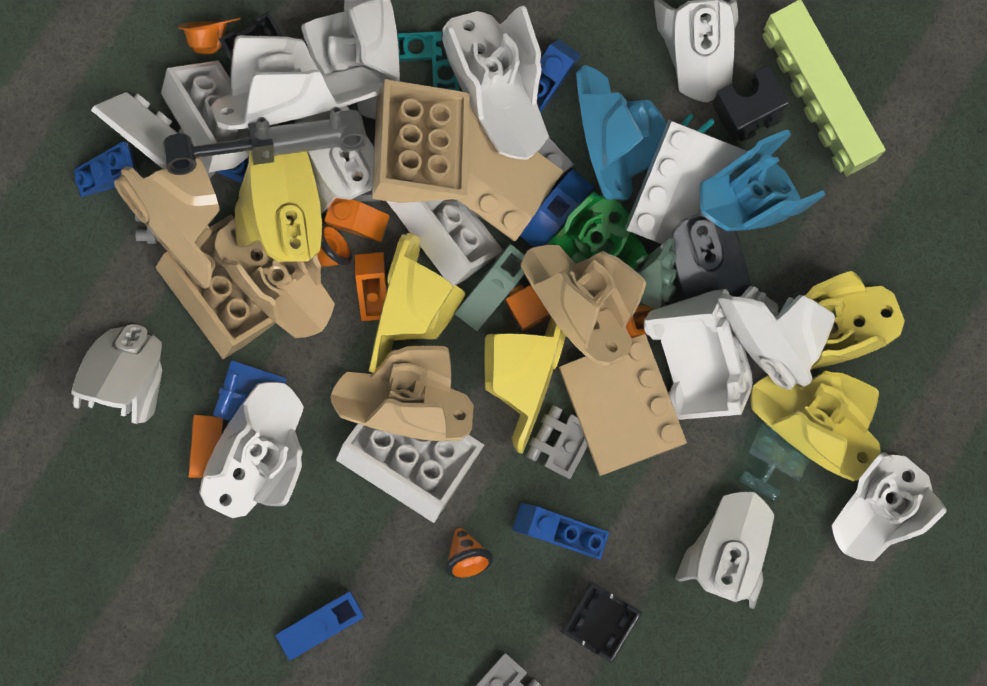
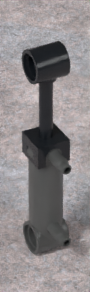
M333 107L330 119L273 127L269 126V121L265 117H259L257 123L248 124V139L194 146L190 136L178 133L166 137L162 145L168 172L174 175H185L196 168V158L251 151L253 165L272 163L274 162V156L335 147H339L344 151L359 150L366 145L367 136L361 113L355 110L341 112L339 107Z

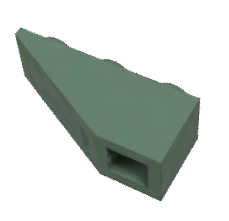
M669 238L649 254L648 258L636 270L646 281V287L640 303L654 309L663 307L666 301L671 302L676 292L674 279L677 270L674 269V263L677 253L674 252L673 238Z
M511 244L506 245L454 314L478 331L525 274L521 268V262L525 255Z

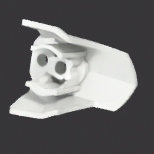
M654 0L657 29L665 39L676 69L679 91L698 101L707 103L713 100L718 89L730 83L732 85L734 29L738 22L737 0H731L729 3L724 0L687 1L679 6L678 9L670 7L663 0ZM708 13L706 17H700L702 14Z
M347 106L340 107L341 112L349 110ZM331 110L296 119L295 123L330 119ZM368 137L366 145L355 151H344L339 147L307 151L318 190L321 214L327 211L336 198L351 200L372 190L374 147ZM360 176L362 180L354 181L353 178Z
M882 452L860 477L857 491L831 527L835 541L842 553L859 560L875 561L890 545L924 534L946 513L947 509L942 501L933 493L930 478L924 471L906 456L888 455ZM904 471H908L912 475V479L909 482H905L902 478ZM887 493L894 494L891 504L886 501Z
M738 492L723 496L710 523L698 537L696 543L686 550L675 580L697 579L705 591L734 602L748 599L749 608L754 609L764 580L762 566L774 519V514L769 506L754 492ZM732 557L735 559L734 562L730 561ZM721 578L728 579L730 581V584H724Z

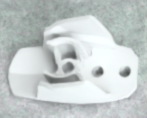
M344 0V12L317 18L302 25L301 29L308 50L322 75L363 66L372 71L382 81V84L384 79L400 81L397 29L391 0ZM377 96L357 102L359 113L368 118L376 119Z
M750 286L741 297H733L727 294H721L718 297L720 306L738 340L751 358L770 376L775 384L783 389L791 390L795 384L805 387L811 383L812 375L810 369L819 359L835 320V315L817 302L798 295L794 300L788 297L782 310L778 313V305L766 297L765 293L759 292L753 286Z
M136 324L127 325L125 328L110 329L105 332L90 347L76 374L71 392L74 395V407L79 409L81 400L84 399L89 401L88 407L93 408L94 402L110 407L122 408L121 416H126V414L132 412V423L135 424L149 420L155 413L162 375L160 364L162 342L154 335H147V329Z
M258 383L224 430L207 463L201 481L199 493L206 506L231 518L246 516L257 503L267 506H284L288 503L302 468L301 456L303 451L295 430L304 407L297 395L285 383ZM240 468V474L237 477H233L234 470ZM223 494H227L226 501L220 503V497Z

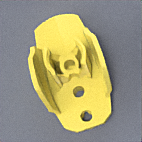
M249 151V164L239 191V199L235 205L237 247H247L260 241L266 255L278 262L309 261L319 253L322 239L321 208L307 152L274 156V162L253 165L251 151ZM286 215H289L290 218L294 219L292 225H290V220L286 218ZM290 243L296 244L298 249L292 248Z
M412 233L402 234L397 244L388 274L387 282L389 285L376 332L369 372H375L392 351L394 341L437 339L466 297L465 291L456 285L453 286L442 276L417 263L421 248L419 245L420 238Z
M853 271L840 274L817 284L804 295L835 315V320L823 351L810 370L842 363L866 355L886 346L901 335L905 320L895 294L883 286L865 287L861 278ZM889 310L892 316L885 318L881 315V312ZM856 319L865 320V324L862 327H856L853 322Z
M552 317L545 336L488 334L485 337V390L520 414L512 441L516 451L522 454L538 417L553 370L557 367L566 335Z
M824 371L812 378L811 383L805 387L795 384L791 390L779 387L769 375L759 380L752 387L750 400L752 410L788 443L823 468L848 480L858 481L873 461L881 454L878 440L868 431L879 397V391L875 387L846 374Z

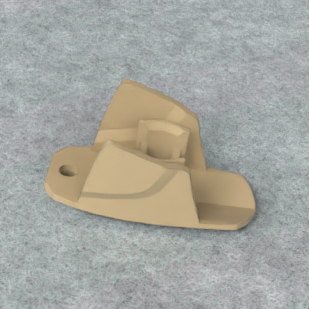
M196 159V168L185 175H174L169 173L167 168H164L146 178H142L132 167L126 166L121 169V176L114 181L115 188L120 196L180 266L202 288H208L211 283L212 267L211 262L200 248L210 238L212 233L208 224L219 213L220 209L216 194L202 161Z
M286 217L288 220H290V225H292L294 219ZM235 218L217 232L214 249L220 261L240 289L266 315L295 339L306 338L323 331L332 315L335 304L321 284V264L318 261L317 254L309 261L278 262L266 255L260 241L247 247H237L236 239L231 235V231L236 230ZM290 243L292 248L298 249L296 244ZM251 251L259 254V261L251 259Z
M559 245L537 246L528 250L522 259L521 268L541 302L569 340L586 357L599 365L607 366L613 364L615 361L628 355L631 350L632 339L626 329V325L633 317L646 287L645 279L618 257L604 251L575 264Z
M407 346L391 351L372 374L346 372L335 385L330 397L331 403L340 418L392 434L432 441H459L468 436L472 430L474 405L466 394L451 388V359L449 349L445 346Z

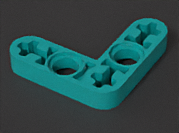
M442 31L397 34L398 46H400L399 40H404L403 49L405 55H400L399 49V62L432 60L433 87L438 88V85L442 87L455 85V89L449 88V90L459 91V83L455 74L447 81L441 80L438 77V71L441 67L449 66L451 68L447 59L436 61V58L442 59L441 47H436V44H441ZM420 40L424 44V49L420 54H412L408 50V45L411 41Z

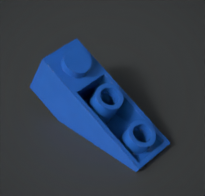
M560 39L550 44L540 60L541 75L537 94V105L540 113L548 105L582 56Z
M525 503L520 504L512 531L601 560L609 536L608 531Z
M350 591L275 636L290 661L364 619L366 615L353 592Z

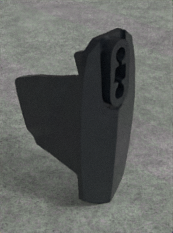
M702 213L683 219L672 231L674 252L677 253L674 263V269L677 270L674 286H676L682 301L713 290L726 289L729 295L733 297H741L751 286L737 232L722 229ZM700 226H705V230L697 234V229ZM709 249V251L713 253V257L709 260H705V256L707 255L705 250Z

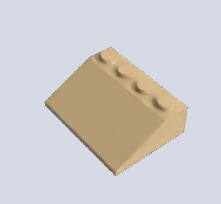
M384 79L376 101L372 199L409 203L463 199L467 197L470 93Z
M470 105L467 197L455 200L506 237L516 241L563 173V170L538 152L528 160L510 158L499 154Z
M232 215L210 227L212 234L200 248L211 262L212 277L208 288H202L168 251L163 254L155 267L222 359L246 346L276 324L240 289L226 271L214 249L217 232L234 219ZM236 230L231 231L234 239H236ZM251 251V259L259 261V254Z
M646 334L632 338L629 354L613 364L607 366L599 365L585 356L559 367L599 476L673 450L687 443Z

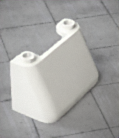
M726 289L713 290L652 310L644 320L646 334L650 335L653 340L661 339L673 379V385L668 395L678 420L741 415L751 393L753 384L752 373L745 348L732 330L718 301V297L721 294L729 295Z

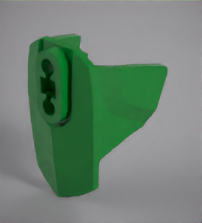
M596 192L585 198L570 213L566 224L546 244L559 245L575 264L589 259L602 251L618 257L632 269L648 258L646 248L637 238L636 234L627 231L625 228L630 214L616 199L607 200L603 195H598ZM611 212L617 215V220L614 223H611L608 218ZM593 232H597L596 241L592 243L590 236Z

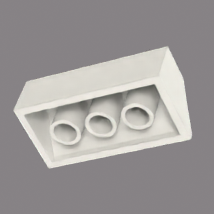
M219 60L167 68L161 94L184 133L191 137L194 146L248 139V128L222 130L218 128L211 112L213 103L217 99L229 95L232 91L231 79ZM249 151L200 157V160L208 173L235 168L248 158Z
M455 199L409 203L387 201L408 231L420 238L419 245L439 270L442 277L453 286L469 278L495 259L502 251V248L478 216Z

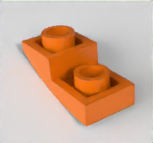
M194 415L188 477L203 478L207 463L222 436L223 418Z

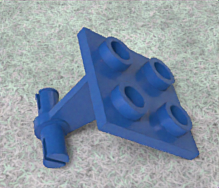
M231 360L223 386L220 387L218 392L220 395L213 415L231 421L258 383H286L287 378Z

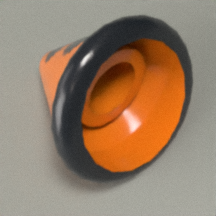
M322 224L321 246L317 254L321 268L351 263L352 252L346 239L334 227Z
M457 528L454 532L448 562L445 566L446 573L454 578H467L478 575L488 569L493 562L492 553L479 544L463 528Z

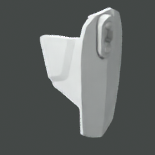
M520 6L515 9L501 24L492 15L479 11L451 18L442 30V41L448 61L462 91L470 93V105L499 154L510 158L528 160L544 146L549 135L537 105L538 86L541 75V51L526 7Z
M240 35L235 38L231 66L232 91L229 95L217 99L211 106V112L218 128L222 130L247 129L248 124L257 123L259 117H265L269 121V125L323 113L330 111L333 107L340 108L375 97L380 94L382 81L372 71L363 66L322 75L302 39Z

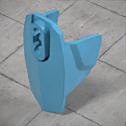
M584 65L578 68L576 77L582 122L591 162L603 196L607 200L620 199L624 201L629 199L633 192L631 177L649 168L667 123L652 101H626L621 93H611L608 78L604 74L590 66Z
M789 130L781 131L758 141L751 150L716 175L703 181L700 184L699 190L701 213L726 231L750 230L777 224L790 216L804 212L826 194L822 190L800 199L786 171L776 164L780 160L778 157H773L772 154L790 137L791 133Z

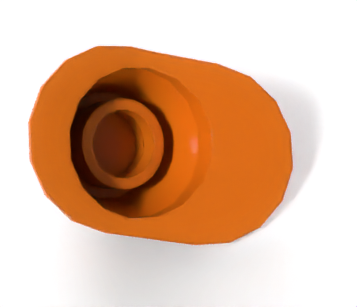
M240 18L221 22H188L179 24L177 28L184 30L187 44L194 52L212 54L216 53L222 46L219 38L225 36L227 22L240 20Z

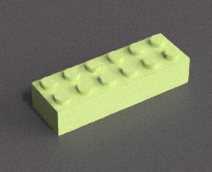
M798 0L771 14L763 29L765 31L763 33L764 41L770 49L774 47L779 56L776 58L779 68L783 73L788 72L793 81L790 83L793 93L797 98L802 97L806 104L804 111L811 123L816 122L820 129L818 136L824 147L829 146L834 154L832 161L838 172L843 171L847 177L877 161L886 149L802 0Z

